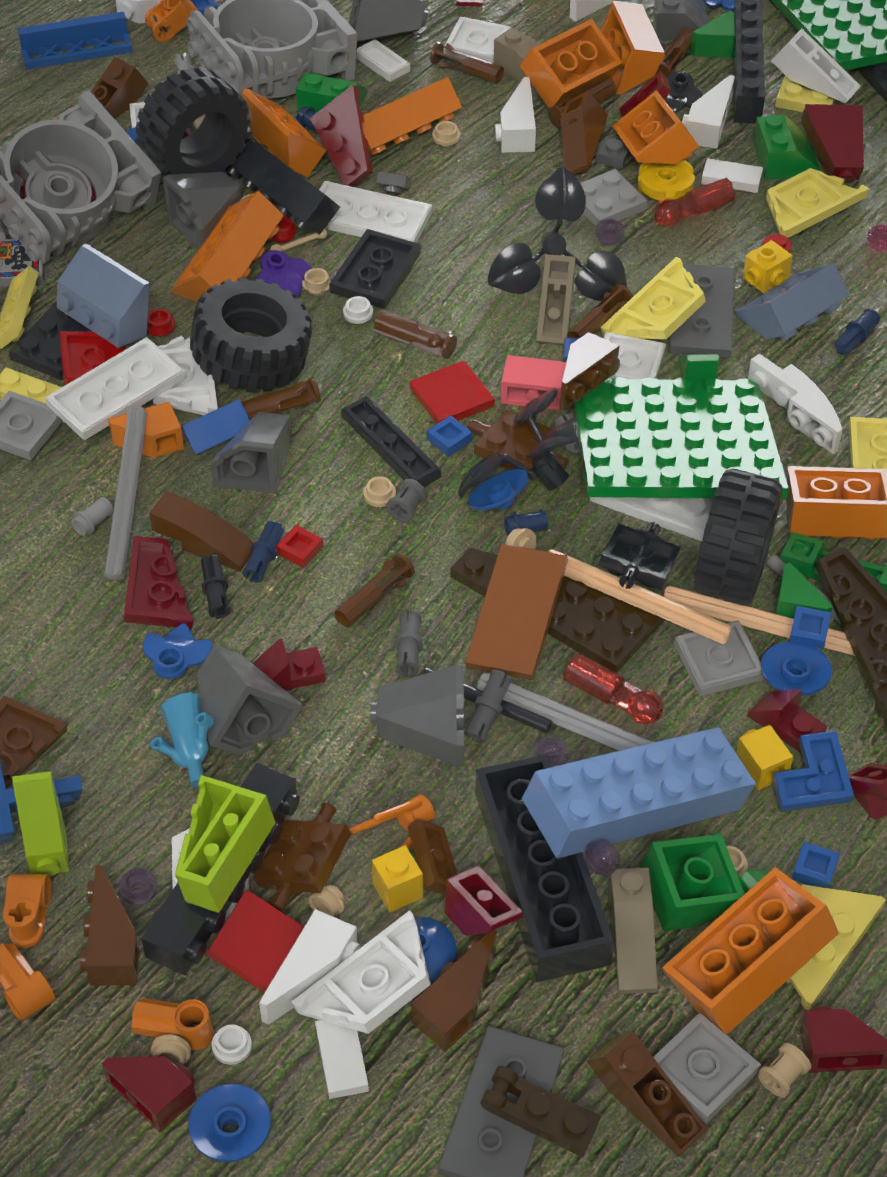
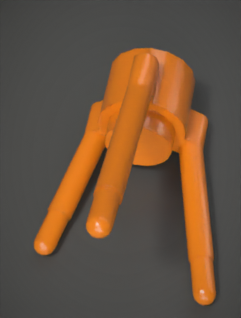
M418 794L401 805L375 814L374 818L351 827L349 831L351 834H356L396 817L400 825L405 830H408L407 827L416 819L428 823L435 819V812L430 801L423 794ZM409 837L400 847L406 845L409 850L412 846L411 838Z

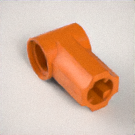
M14 943L0 944V987L4 991V997L18 1020L22 1022L54 1002L56 997L45 977L40 971H33Z
M141 997L135 1003L131 1024L133 1034L156 1038L162 1035L175 1034L187 1041L191 1050H201L207 1047L214 1037L210 1014L207 1006L202 1001L189 999L178 1004ZM200 1022V1024L195 1027H187L192 1023Z

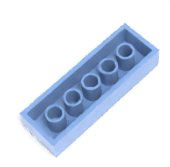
M717 727L535 771L522 800L555 857L558 859L738 811L743 806L756 783L720 728Z

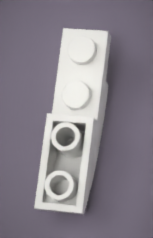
M761 354L752 358L748 379L759 384L761 392L776 401L778 405L787 409L786 421L832 454L838 452L842 427L833 406L817 385L792 364L782 370Z

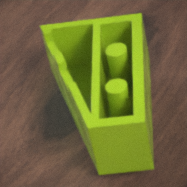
M200 775L198 783L200 790L197 802L192 806L190 813L192 821L189 833L185 834L175 877L186 902L219 913L275 825V820L266 795Z

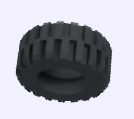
M191 68L180 70L178 75L172 73L167 76L165 82H159L154 87L155 91L151 95L148 94L144 99L145 105L138 112V119L140 121L136 122V141L138 146L164 177L174 174L225 173V169L237 161L236 157L239 152H243L246 146L244 143L245 139H249L250 128L248 126L251 125V117L247 102L229 83L212 70L194 68L193 71ZM205 115L195 132L182 139L187 128L197 118Z
M238 278L237 281L233 282L231 279L220 283V286L216 284L202 294L195 306L190 337L192 356L207 376L211 374L214 381L219 384L226 383L231 389L238 390V388L246 389V392H256V389H262L263 392L272 391L275 386L281 388L287 385L289 381L294 380L300 374V371L304 369L312 334L310 314L301 300L295 299L296 297L288 289L286 291L282 290L280 285L273 282L272 284H267L262 279L250 281L247 278ZM238 332H250L263 337H250Z
M734 468L724 471L710 508L697 560L694 589L699 594L740 605L752 603L764 569L780 506L783 485L777 479Z

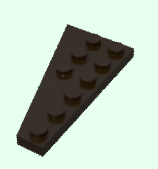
M844 546L819 559L816 570L887 726V592Z
M470 548L450 568V577L485 597L498 555ZM564 576L547 634L617 674L665 619L587 586L581 581Z

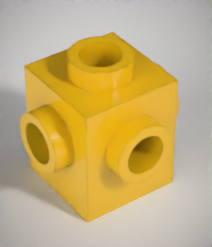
M771 240L745 255L743 278L749 284L765 293L790 278L793 255Z

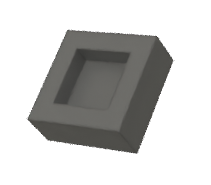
M605 137L596 154V163L623 169L631 152L623 141Z
M378 172L377 184L384 186L385 192L401 194V189L410 190L411 178L408 176Z

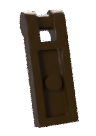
M498 1066L492 1077L494 1084L491 1090L485 1091L480 1102L481 1106L486 1111L583 1158L601 1116L520 1078L515 1071L508 1067ZM508 1092L519 1097L516 1104L507 1101L506 1095Z

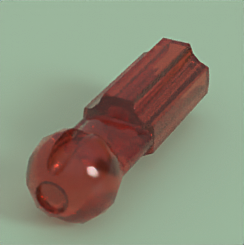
M726 177L686 192L685 196L674 200L671 198L663 199L656 204L654 218L663 227H673L682 218L690 215H699L735 201V191L732 182Z
M580 653L578 655L575 654L568 662L563 673L564 681L606 704H613L626 711L638 723L644 725L652 724L660 719L663 713V703L661 697L654 691L642 690L625 681L623 676Z

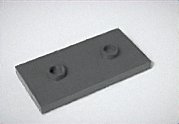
M683 264L686 272H690L695 284L699 285L703 291L706 302L670 335L669 353L682 355L719 354L721 358H731L735 268Z
M488 1026L441 1158L438 1174L446 1177H524L537 1135L486 1111L480 1102L485 1091L491 1090L494 1084L492 1077L498 1066L508 1067L515 1071L520 1078L552 1093L565 1048ZM508 1092L506 1095L507 1101L514 1104L517 1103L519 1097Z

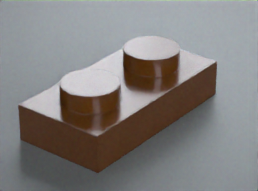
M416 819L407 828L417 864L423 873L424 889L446 895L447 879L458 874L444 827Z

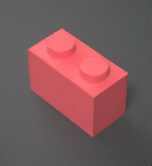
M507 355L501 384V404L525 406L531 400L542 396L545 392L555 387L558 390L557 396L547 409L562 411L559 408L566 362Z

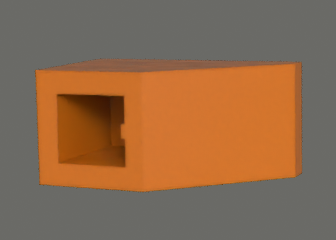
M170 402L145 408L147 418L142 454L155 458L183 450L181 426ZM128 413L108 419L113 445L123 448Z

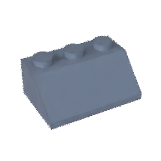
M88 244L82 245L57 281V308L118 348L146 336L149 282Z
M830 263L794 274L781 285L775 286L734 312L739 319L767 340L776 337L786 340L798 333L796 328L801 325L806 327L818 321L820 313H829L839 308V301L849 296V293L835 263Z

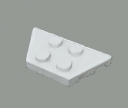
M181 335L166 345L158 346L185 370L186 379L153 398V404L159 405L170 402L174 409L200 415H206L217 410L213 376L211 374L207 376L200 369V365H197L190 349V338L184 340Z
M409 910L291 1002L296 1012L304 1016L369 1034L429 987L431 984L413 913Z

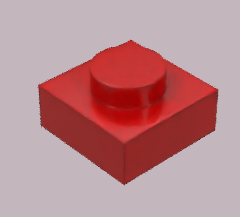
M295 525L276 545L277 555L302 568H305L324 547L323 538L298 525Z

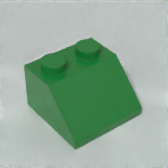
M305 73L296 87L297 113L304 106L314 108L315 113H317L352 85L359 88L360 97L358 98L360 108L367 95V89L358 83L344 79Z
M770 115L757 117L753 145L760 167H763L762 173L765 180L792 178L810 168L821 171L808 135L787 116Z
M722 834L652 842L640 865V868H649L652 901L663 931L699 927L723 914L745 894Z

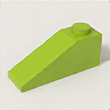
M51 771L12 776L30 873L54 876L58 873L69 872L67 833Z

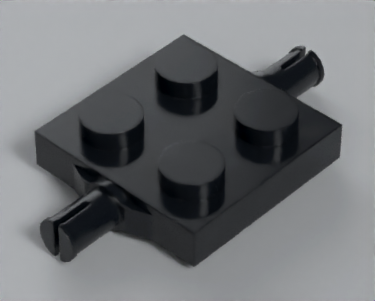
M650 522L645 531L633 529L620 523L617 525L601 555L598 566L608 569L613 574L622 575L619 579L621 587H624L626 581H628L625 589H630L634 585V581L637 580L644 586L663 589L681 547L669 543L658 536L661 531L658 523L653 529L655 522Z

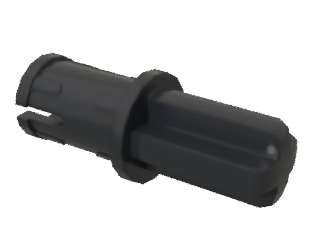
M211 554L201 559L204 578L201 587L202 592L207 597L209 616L212 618L215 616L216 619L228 616L231 612L226 593L229 586L228 581L223 578L218 556Z

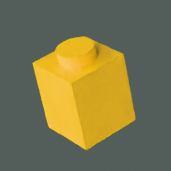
M770 725L758 730H749L739 737L736 754L755 781V788L757 790L772 785V777L775 772L790 771L793 756Z
M406 845L372 860L373 885L389 913L423 898V873Z

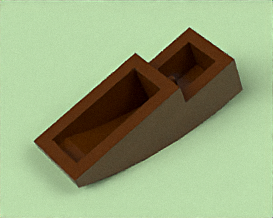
M165 491L149 513L152 531L181 541L183 551L199 557L215 554L218 556L221 565L240 572L250 559L253 542L220 517L181 496Z

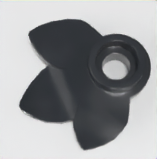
M675 71L668 76L671 92L665 102L675 114L685 105L691 109L692 104L703 96L702 91L694 86L693 77L689 73Z

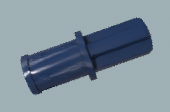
M865 309L856 321L848 323L846 331L834 343L838 354H849L858 343L865 342L868 338V333L880 322V316L875 310Z
M268 521L258 542L253 543L251 547L252 554L242 571L246 579L249 577L250 572H253L249 581L255 583L262 582L270 561L276 558V545L284 533L280 522Z

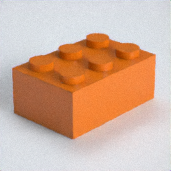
M590 19L532 48L519 66L524 74L530 78L531 84L550 109L557 102H566L603 80L611 78L623 62L593 19Z

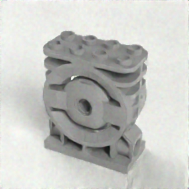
M227 0L217 10L213 6L205 8L204 16L198 10L192 11L187 19V27L190 32V41L187 43V48L190 56L196 59L201 68L212 70L219 74L241 96L245 88L265 98H279L295 94L296 87L305 73H317L326 76L338 73L346 81L355 79L357 32L327 0Z
M88 90L79 95V103L59 115V120H45L31 124L18 132L11 141L3 143L2 151L0 150V219L7 226L10 236L15 241L19 240L25 247L29 258L34 262L41 260L45 264L49 262L50 253L54 256H59L64 252V247H73L96 237L108 224L113 210L130 213L141 206L145 210L155 206L161 172ZM18 172L26 180L25 199L23 200L20 197L23 179L17 175ZM91 185H92V187H93V189H94V191H95V195H96V200L93 201L92 203H91V197H92Z

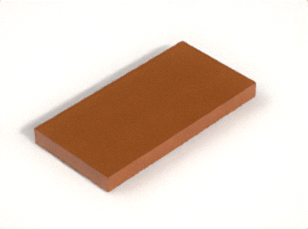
M501 544L465 664L467 668L486 672L496 669L505 672V675L534 680L568 563L567 555Z

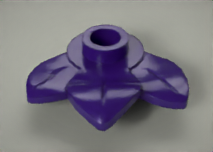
M271 250L263 254L260 266L262 270L257 275V279H262L267 284H272V282L278 284L282 290L286 291L288 289L298 298L302 289V280H305V273L313 268L300 258H290L281 251Z

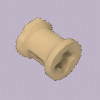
M784 1043L779 1048L778 1057L769 1067L763 1066L759 1070L758 1078L764 1087L775 1096L785 1098L789 1094L790 1085L800 1074H806L811 1069V1063L799 1048L792 1044Z

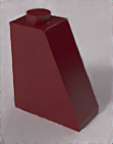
M805 104L801 123L827 174L844 179V183L859 180L864 168L862 105Z

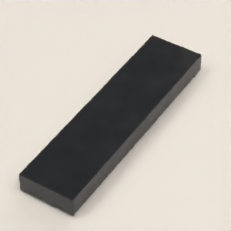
M368 396L341 409V417L403 480L413 479L425 487L441 478V469Z

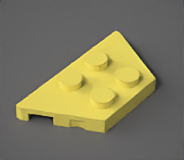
M810 168L768 189L766 200L779 234L789 238L867 198L869 188L864 185H860L859 189L844 185V179L829 176L821 171Z
M675 257L600 327L602 335L605 337L606 332L640 339H667L706 302L704 293L699 285L695 284L690 272H686L681 259Z
M802 884L804 889L827 905L839 932L833 940L786 981L787 984L791 982L801 996V1004L804 1009L808 1011L813 1008L884 908L886 899L882 896Z

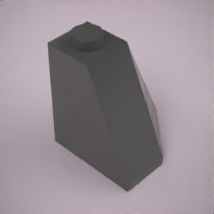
M353 0L349 24L357 32V44L374 39L379 40L417 32L421 29V26H425L428 11L425 10L426 2L419 0Z
M224 172L174 174L163 177L169 223L199 250L227 208L240 201L242 188L236 180H232Z
M258 412L212 459L213 486L277 493L292 438L290 415Z
M216 645L213 646L197 673L203 712L214 718V724L207 732L208 742L213 747L237 755L253 750V744L267 738L274 741L285 736L303 707L298 700L243 655Z
M463 665L451 666L377 687V702H370V723H377L378 737L449 764L464 766Z

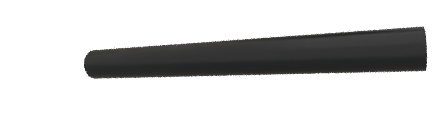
M426 667L422 675L434 672V670ZM464 683V699L475 702L476 698L481 696L483 691ZM505 700L502 701V715L546 734L550 731L553 723L552 720Z

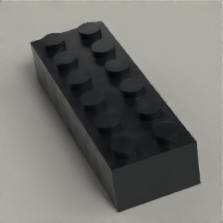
M547 754L476 769L475 795L508 896L523 911V916L517 920L537 982L610 966L614 940L583 853L580 852L557 859L522 800L535 771L551 768Z

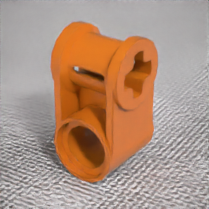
M162 0L146 13L145 22L152 29L155 39L165 42L172 39L175 34L187 25L190 13L198 9L191 0Z
M9 874L3 920L9 927L11 942L19 948L32 947L43 937L47 908L51 900V879L49 874Z

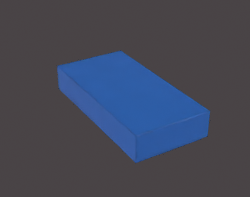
M240 399L182 425L181 428L196 456L233 439L250 420Z

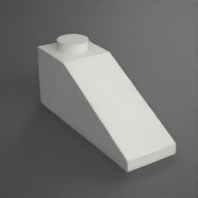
M802 28L771 60L791 81L843 103H846L861 87Z
M729 75L695 101L691 106L689 115L684 114L682 123L699 146L718 148L733 98L735 76Z
M529 77L522 79L500 112V124H495V141H500L502 153L535 152L536 126Z
M316 909L314 910L259 1002L262 1022L269 1025L293 1009L292 1000L360 949V944L357 943L356 926Z

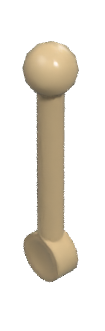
M324 229L320 235L313 233L284 245L275 244L271 246L270 250L282 252L317 238L325 239L327 231Z

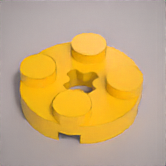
M681 160L677 164L642 163L639 168L637 189L650 198L660 200L663 205H674L677 200L687 197L693 191L695 182L694 169L685 160Z

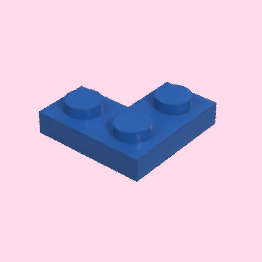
M837 732L801 735L799 746L805 769L775 772L772 777L780 812L852 802L854 794Z

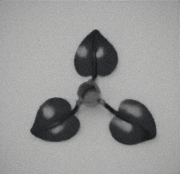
M559 166L540 185L535 196L536 209L547 220L557 219L555 227L552 231L543 235L541 248L534 256H532L530 247L525 243H513L502 249L494 259L489 270L488 284L490 286L514 294L529 292L537 285L540 279L541 270L535 261L539 260L543 254L560 256L563 254L575 257L566 250V240L559 234V230L563 224V219L576 221L582 216L586 206V196L577 177L567 168ZM608 251L594 252L588 257L586 264L575 257V264L582 268L575 278V284L584 296L602 301L606 292L610 293L616 284L627 287L624 266L615 254Z
M555 387L527 403L514 418L516 424H521L528 419L539 441L529 452L531 457H536L531 462L534 466L533 470L507 454L500 455L499 452H495L477 462L465 474L458 491L461 499L467 489L491 475L504 462H508L518 469L525 470L532 480L538 477L548 491L556 489L567 480L569 474L550 450L579 442L576 421L574 419L565 421L548 432L544 438L535 422L536 415L547 409L556 398L558 390Z

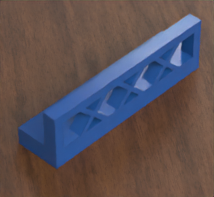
M124 11L17 28L26 70L132 53ZM124 41V44H119V45H112V44H111L112 42ZM88 46H95L94 49H85ZM63 50L69 51L68 53L63 54L58 53L59 51ZM43 55L42 57L29 59V56Z

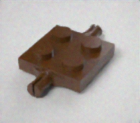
M505 410L492 424L486 425L471 419L467 426V429L472 433L482 436L474 445V455L485 458L495 452H499L500 455L507 454L531 470L534 468L531 462L536 457H531L529 452L539 441L528 419L521 424H516L514 418L517 414ZM536 422L544 438L552 428ZM554 449L550 450L563 468L566 469L569 459L553 453ZM508 462L501 463L500 465L510 470L518 469Z
M322 803L316 818L312 821L284 820L279 838L273 845L271 844L260 868L253 877L259 888L277 890L269 904L282 913L290 897L294 894L322 892L351 835L345 824L330 823L333 815L336 813V808L330 803Z

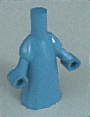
M189 692L176 695L161 705L160 710L165 718L174 747L170 746L167 740L159 736L151 741L150 747L161 754L170 756L177 765L188 768L191 786L199 787L200 775L204 776L202 762L209 750V745L206 741L207 732L213 726L214 718L205 712L201 713V698L198 694Z

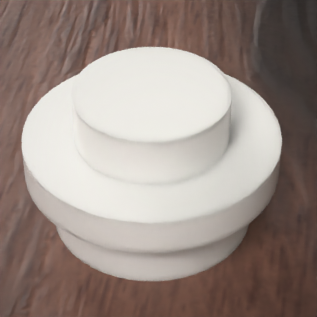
M355 296L347 300L343 308V316L350 323L362 324L373 317V307L365 297Z
M238 1025L222 1027L212 1040V1051L215 1058L228 1065L244 1061L252 1049L249 1033Z

